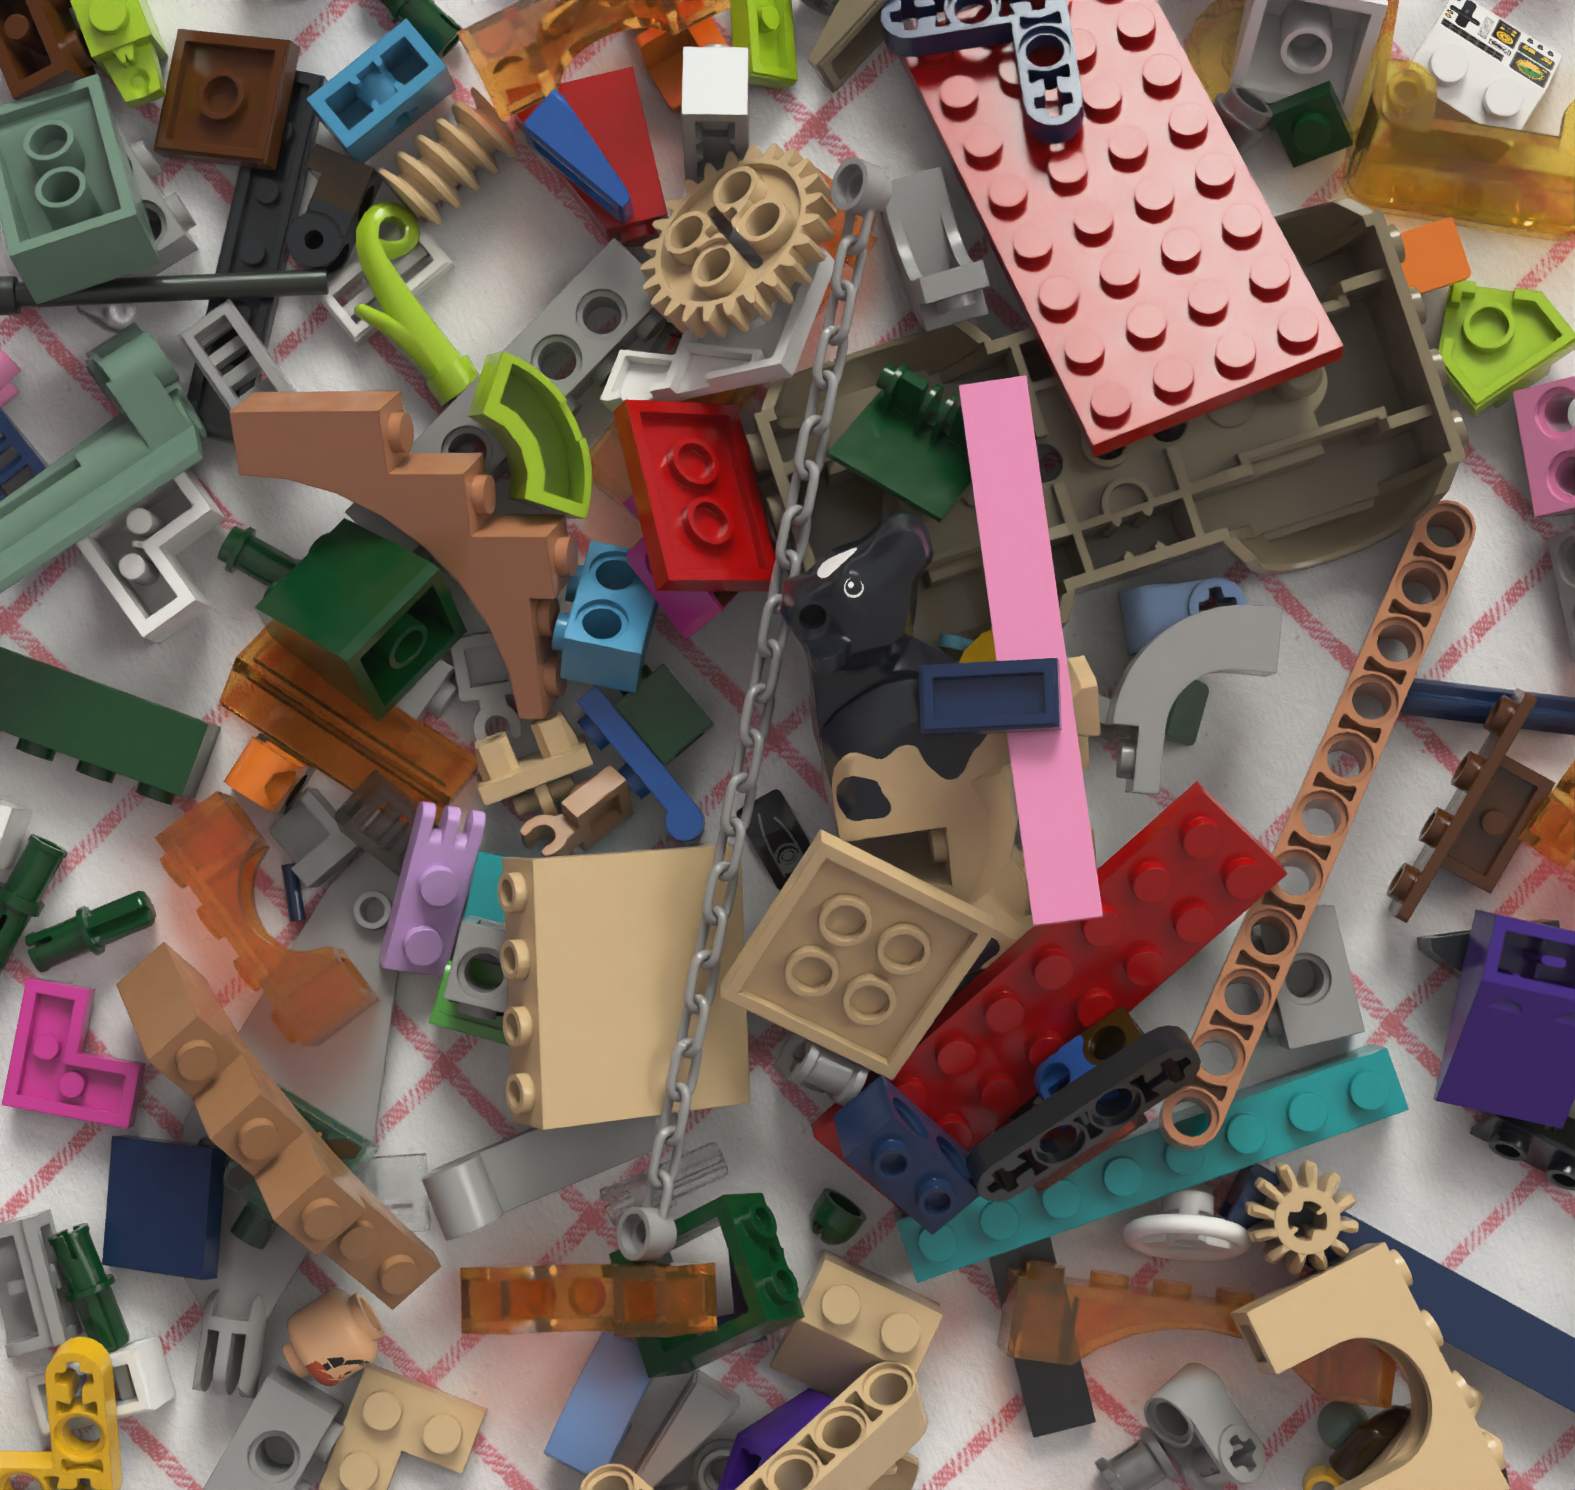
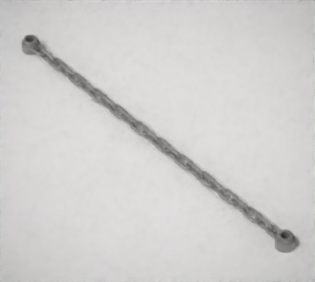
M856 157L845 160L838 167L831 184L832 202L837 209L845 211L846 216L841 241L838 245L831 276L832 290L828 299L823 331L818 339L812 369L813 381L795 451L794 472L791 479L786 511L780 524L775 549L776 560L769 586L768 599L763 608L757 636V651L749 690L746 694L738 732L739 739L731 771V779L725 792L720 817L721 827L713 859V868L708 876L703 899L702 918L695 947V956L691 961L687 977L677 1044L671 1055L666 1080V1094L659 1122V1132L655 1137L649 1162L648 1181L642 1207L628 1208L622 1214L617 1227L619 1249L622 1255L630 1261H656L662 1258L664 1254L672 1251L677 1239L675 1222L668 1215L673 1193V1183L679 1171L684 1147V1134L691 1105V1095L694 1093L702 1059V1046L709 1018V1008L715 996L720 972V958L728 918L733 909L746 830L751 821L756 797V782L763 756L764 742L769 734L775 705L774 694L778 683L783 652L787 646L790 632L782 618L778 641L767 639L772 613L781 615L779 604H781L782 594H778L783 569L790 570L789 579L800 575L801 563L806 554L811 530V514L814 508L819 476L824 466L830 437L829 426L848 350V334L867 258L866 246L870 236L873 216L886 208L892 195V183L884 170L878 165ZM856 215L863 217L859 236L852 235ZM846 254L850 256L857 255L851 282L848 280L841 281ZM838 300L846 301L841 327L833 325ZM828 344L831 346L838 345L833 372L829 370L822 371ZM820 389L827 391L822 417L815 415ZM809 434L819 436L814 462L804 460ZM801 480L809 481L804 506L797 505ZM791 523L796 526L801 525L796 552L791 549L786 550ZM765 658L768 660L772 659L767 685L764 683L760 684ZM754 702L764 704L759 730L749 728ZM746 748H754L749 774L742 772ZM736 791L746 793L741 819L731 817ZM728 836L735 837L730 862L723 861ZM718 879L722 882H728L723 908L713 905ZM710 925L717 926L712 951L705 950ZM699 968L710 970L705 996L695 993ZM692 1013L699 1014L694 1039L687 1038ZM681 1056L691 1059L686 1084L676 1081ZM674 1101L681 1102L676 1127L669 1126ZM663 1144L673 1147L668 1173L665 1170L658 1169ZM656 1189L663 1190L660 1207L652 1208Z

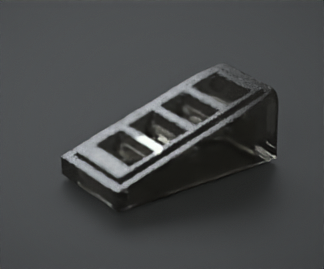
M374 770L337 810L334 817L343 834L400 877L404 861L402 855L407 850L419 804L378 770ZM386 801L388 804L380 811V813L372 820V822L368 826H365L366 822ZM402 815L409 819L388 844L381 839ZM435 819L432 828L438 829L439 821Z

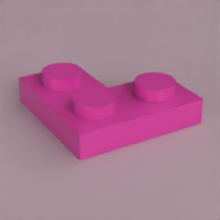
M35 977L26 978L2 1105L128 1129L133 1127L135 1123L146 1063L84 1052L96 989Z

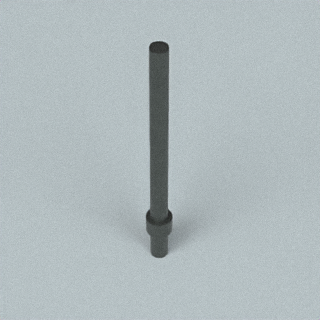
M327 269L116 278L38 305L25 283L19 282L17 276H0V316L19 315L21 308L328 295Z

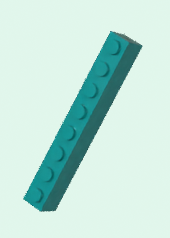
M1368 1044L1237 1090L1220 1130L1214 1139L1199 1150L1186 1152L1169 1145L1159 1131L1158 1119L1107 1136L1022 1193L1008 1200L998 1202L987 1201L979 1196L933 1235L904 1210L894 1211L893 1214L916 1281L919 1283L1409 1110L1388 1049ZM1199 1105L1172 1113L1173 1125L1181 1134L1195 1137L1205 1132L1208 1123L1207 1116Z

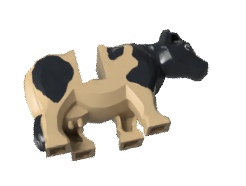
M891 511L884 515L877 525L861 539L827 551L807 572L785 581L780 613L785 624L802 645L808 661L812 727L821 756L822 783L838 838L995 917L997 931L965 975L966 977L984 971L1033 927L1022 844L1016 845L1014 843L1019 818L1007 733L931 737L921 735L919 665L961 662L954 660L937 647L912 636L917 607L918 584L922 574L932 562L934 553L929 531L921 519L906 511ZM1083 655L1068 658L1067 665L1082 770L1090 769L1088 737L1101 735L1097 680ZM1090 822L1092 842H1093V849H1094V856H1095V863H1096V870H1097L1094 828H1093V826H1092V824H1091V822Z

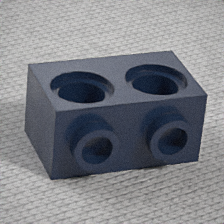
M882 1074L861 1091L857 1097L853 1098L833 1115L844 1159L931 1235L935 1234L980 1196L966 1167L967 1150Z

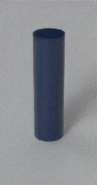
M296 863L281 865L290 922L306 919L300 879L291 869Z

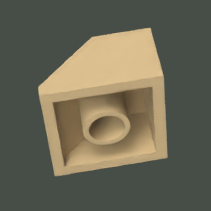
M823 1249L800 1299L805 1317L787 1327L770 1363V1367L834 1398H837L866 1370L885 1361L901 1362L909 1366L916 1376L943 1318V1312L938 1302Z

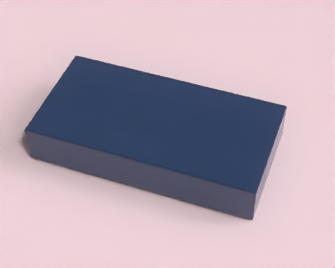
M1058 658L919 665L921 735L924 737L1062 730L1060 664Z

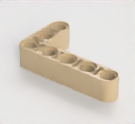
M885 1361L872 1366L735 1490H867L909 1451L926 1432L928 1419L914 1372L909 1366L897 1361ZM612 1463L599 1466L591 1471L582 1481L580 1490H655L630 1468L622 1464Z

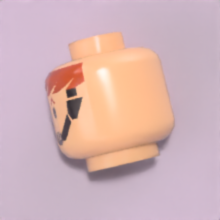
M335 1288L297 1310L289 1317L287 1331L290 1342L283 1345L282 1349L288 1364L300 1379L310 1375L318 1383L331 1387L364 1368L377 1357L379 1352L378 1339L383 1337L384 1332L375 1311L361 1293L356 1292L351 1296L342 1289Z

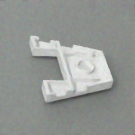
M686 190L684 191L681 200H683V198L687 195ZM722 213L717 214L713 219L714 224L754 269L759 268L763 263L762 258ZM818 246L827 257L823 262L809 263L805 271L812 278L811 283L800 284L795 282L790 291L794 301L790 305L779 299L772 303L771 320L766 321L759 313L752 315L748 332L743 333L732 322L725 338L719 339L710 329L703 339H699L688 329L683 333L674 355L620 349L600 401L613 412L625 399L676 402L792 377L832 276L835 260L826 249Z

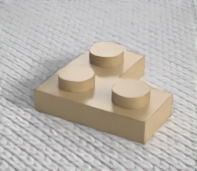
M370 1363L363 1371L343 1423L345 1428L336 1441L318 1489L388 1490L402 1452L462 1474L488 1408Z

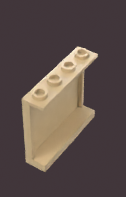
M717 843L686 844V847L540 858L502 857L503 874L498 881L497 893L505 918V942L502 944L500 951V964L502 972L507 978L508 1008L503 1015V1033L510 1048L511 1074L506 1081L505 1096L507 1105L512 1112L513 1123L547 1130L661 1115L671 1055L677 1044L687 977L691 961L695 956V947L702 918L703 899L708 876L713 868ZM734 844L726 845L723 861H731ZM742 860L738 870V884L733 909L728 918L720 958V972L715 996L709 1008V1018L702 1046V1059L694 1093L691 1095L689 1111L750 1103L747 1010L720 997V983L745 946ZM718 879L713 905L723 908L728 882H722ZM710 925L705 950L712 951L717 926ZM699 968L695 988L696 994L705 996L710 970ZM692 1013L687 1038L694 1039L699 1014ZM681 1056L676 1081L683 1082L684 1084L687 1083L691 1059ZM674 1101L672 1113L679 1112L681 1102Z

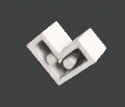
M188 468L75 544L140 635L145 639L160 644L211 608V605L175 555L226 520V518L192 470Z

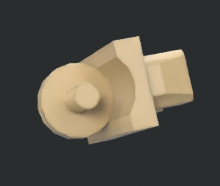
M561 709L548 713L544 719H534L530 722L540 749L537 752L517 759L506 731L490 735L474 743L480 773L477 774V787L484 806L534 788L532 791L512 798L519 816L540 807L544 815H560L556 801L568 797L570 791L575 787L572 776L550 784L548 782L593 765L584 735L576 736L574 728Z

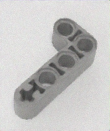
M671 1113L669 1126L676 1127L678 1119L676 1113ZM661 1115L547 1130L530 1128L430 1171L421 1180L445 1240H452L498 1220L505 1212L652 1152L655 1137L659 1132Z

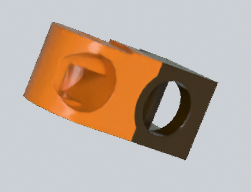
M259 733L256 738H251L223 782L268 811L285 815L291 809L298 795L302 792L317 768L265 734Z

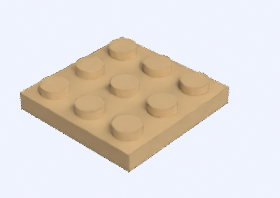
M820 829L721 981L720 997L880 1075L882 1074L888 1079L894 1080L997 931L995 917Z

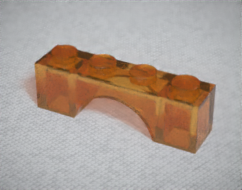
M520 0L456 33L481 86L500 120L503 121L543 101L553 89L559 92L562 75L569 63L582 50L599 39L616 32L635 28H654L676 35L730 8L731 4L729 0Z
M216 791L155 837L166 853L160 858L163 868L179 887L184 889L186 886H190L202 903L196 909L200 920L218 940L224 936L227 938L239 955V957L233 960L234 967L251 989L258 991L262 988L276 1007L270 1012L271 1019L289 1042L295 1043L299 1040L303 1046H320L380 1000L344 949L326 946L309 951H296L277 941L265 928L257 912L254 888L258 869L270 846L235 797Z
M715 1262L507 1263L460 1268L461 1334L512 1335L542 1332L604 1331L614 1332V1336L672 1337L717 1331Z

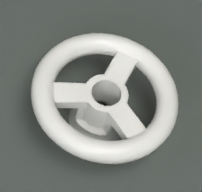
M1180 1190L1163 1196L1162 1214L1136 1218L1128 1222L1122 1230V1239L1131 1249L1149 1256L1171 1260L1218 1261L1232 1259L1245 1254L1252 1246V1241L1247 1235V1229L1232 1221L1214 1217V1196L1195 1190Z

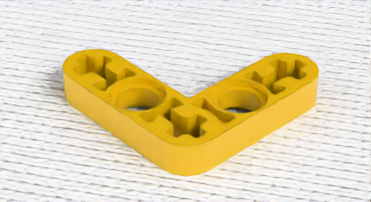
M86 1337L70 1338L60 1345L45 1372L52 1452L0 1451V1490H15L10 1482V1477L15 1474H26L35 1478L40 1484L41 1490H89L86 1484L79 1483L81 1478L90 1479L91 1487L96 1490H121L123 1478L113 1366L110 1354L102 1344L94 1339ZM71 1362L79 1363L81 1372L90 1374L82 1387V1396L74 1397L79 1389V1379L77 1371L68 1368ZM75 1417L88 1418L99 1428L100 1438L93 1441L80 1440L70 1431L68 1420Z

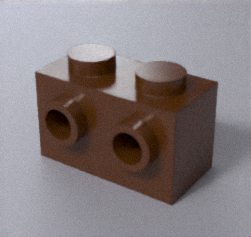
M0 0V68L13 99L19 100L96 74L93 65L97 63L91 57L82 31L74 23L69 11L72 8L70 0Z

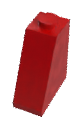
M633 67L508 96L516 123L523 133V123L553 89L562 94L628 190L634 214L626 224L623 221L620 223L549 162L546 161V163L608 242L615 238L617 241L622 240L624 247H636L660 238L659 232L652 224L656 220L669 218Z

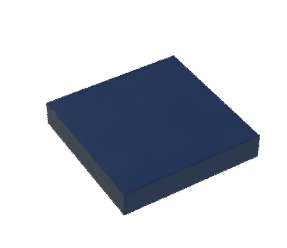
M130 1135L112 1136L102 1265L197 1280L217 1278L226 1153L218 1146Z

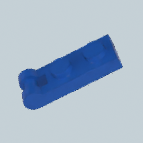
M595 685L576 701L586 713L577 723L601 751L610 743L627 762L617 771L627 780L629 786L641 799H644L651 792L667 810L665 826L671 836L682 841H692L698 838L705 826V818L702 811L604 693Z

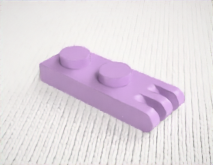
M420 801L385 931L379 961L385 969L442 977L446 964L450 960L482 839L486 816L483 811L470 810L465 821L463 833H459L457 831L460 824L461 810L459 807L446 805L442 811L438 829L432 828L436 814L435 803Z

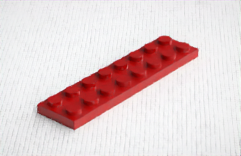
M1196 781L1097 869L1103 918L1033 926L945 1004L894 1080L886 1079L963 1146L967 1152H970L1037 1093L1033 1084V1078L1040 1064L1058 1052L1060 1047L1121 1006H1124L1128 1013L1281 881L1287 875V872L1280 861ZM871 1070L861 1091L876 1080L880 1074ZM834 1103L811 1123L814 1138L902 1211L897 1204L844 1159L833 1115L844 1106Z

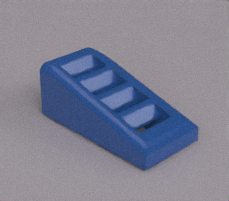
M553 89L523 123L528 146L620 223L623 221L626 224L634 214L628 190L564 96L559 94L556 89Z

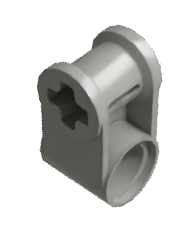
M790 1032L773 1066L775 1070L785 1076L787 1081L800 1084L820 1093L826 1092L835 1103L841 1106H845L858 1096L869 1072L868 1068L793 1032Z
M1197 1362L1187 1363L1145 1403L1144 1416L1150 1430L1160 1439L1179 1468L1185 1482L1192 1490H1222L1228 1482H1233L1236 1485H1246L1253 1483L1262 1475L1266 1458L1260 1438L1249 1427L1228 1395L1223 1381L1207 1366ZM1237 1444L1243 1445V1448L1233 1450L1232 1446ZM1211 1469L1212 1474H1201V1471Z

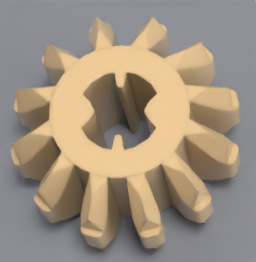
M1304 1160L1299 1167L1296 1179L1289 1165L1283 1162L1275 1166V1173L1280 1183L1278 1186L1274 1187L1270 1182L1261 1177L1254 1183L1257 1190L1267 1196L1265 1203L1255 1201L1245 1203L1244 1211L1247 1214L1264 1219V1221L1251 1226L1247 1230L1248 1238L1254 1243L1269 1240L1263 1249L1262 1257L1270 1264H1274L1285 1255L1286 1269L1292 1274H1300L1304 1267L1306 1256L1318 1272L1326 1270L1328 1268V1261L1324 1253L1325 1249L1329 1248L1341 1257H1345L1349 1252L1346 1244L1337 1239L1339 1231L1354 1233L1359 1229V1223L1356 1220L1347 1216H1340V1213L1352 1208L1356 1204V1198L1350 1192L1335 1194L1340 1185L1341 1176L1332 1170L1324 1173L1318 1179L1317 1165L1312 1161ZM1304 1204L1305 1207L1315 1213L1313 1222H1302L1299 1232H1297L1298 1228L1288 1221V1216L1290 1212H1301Z

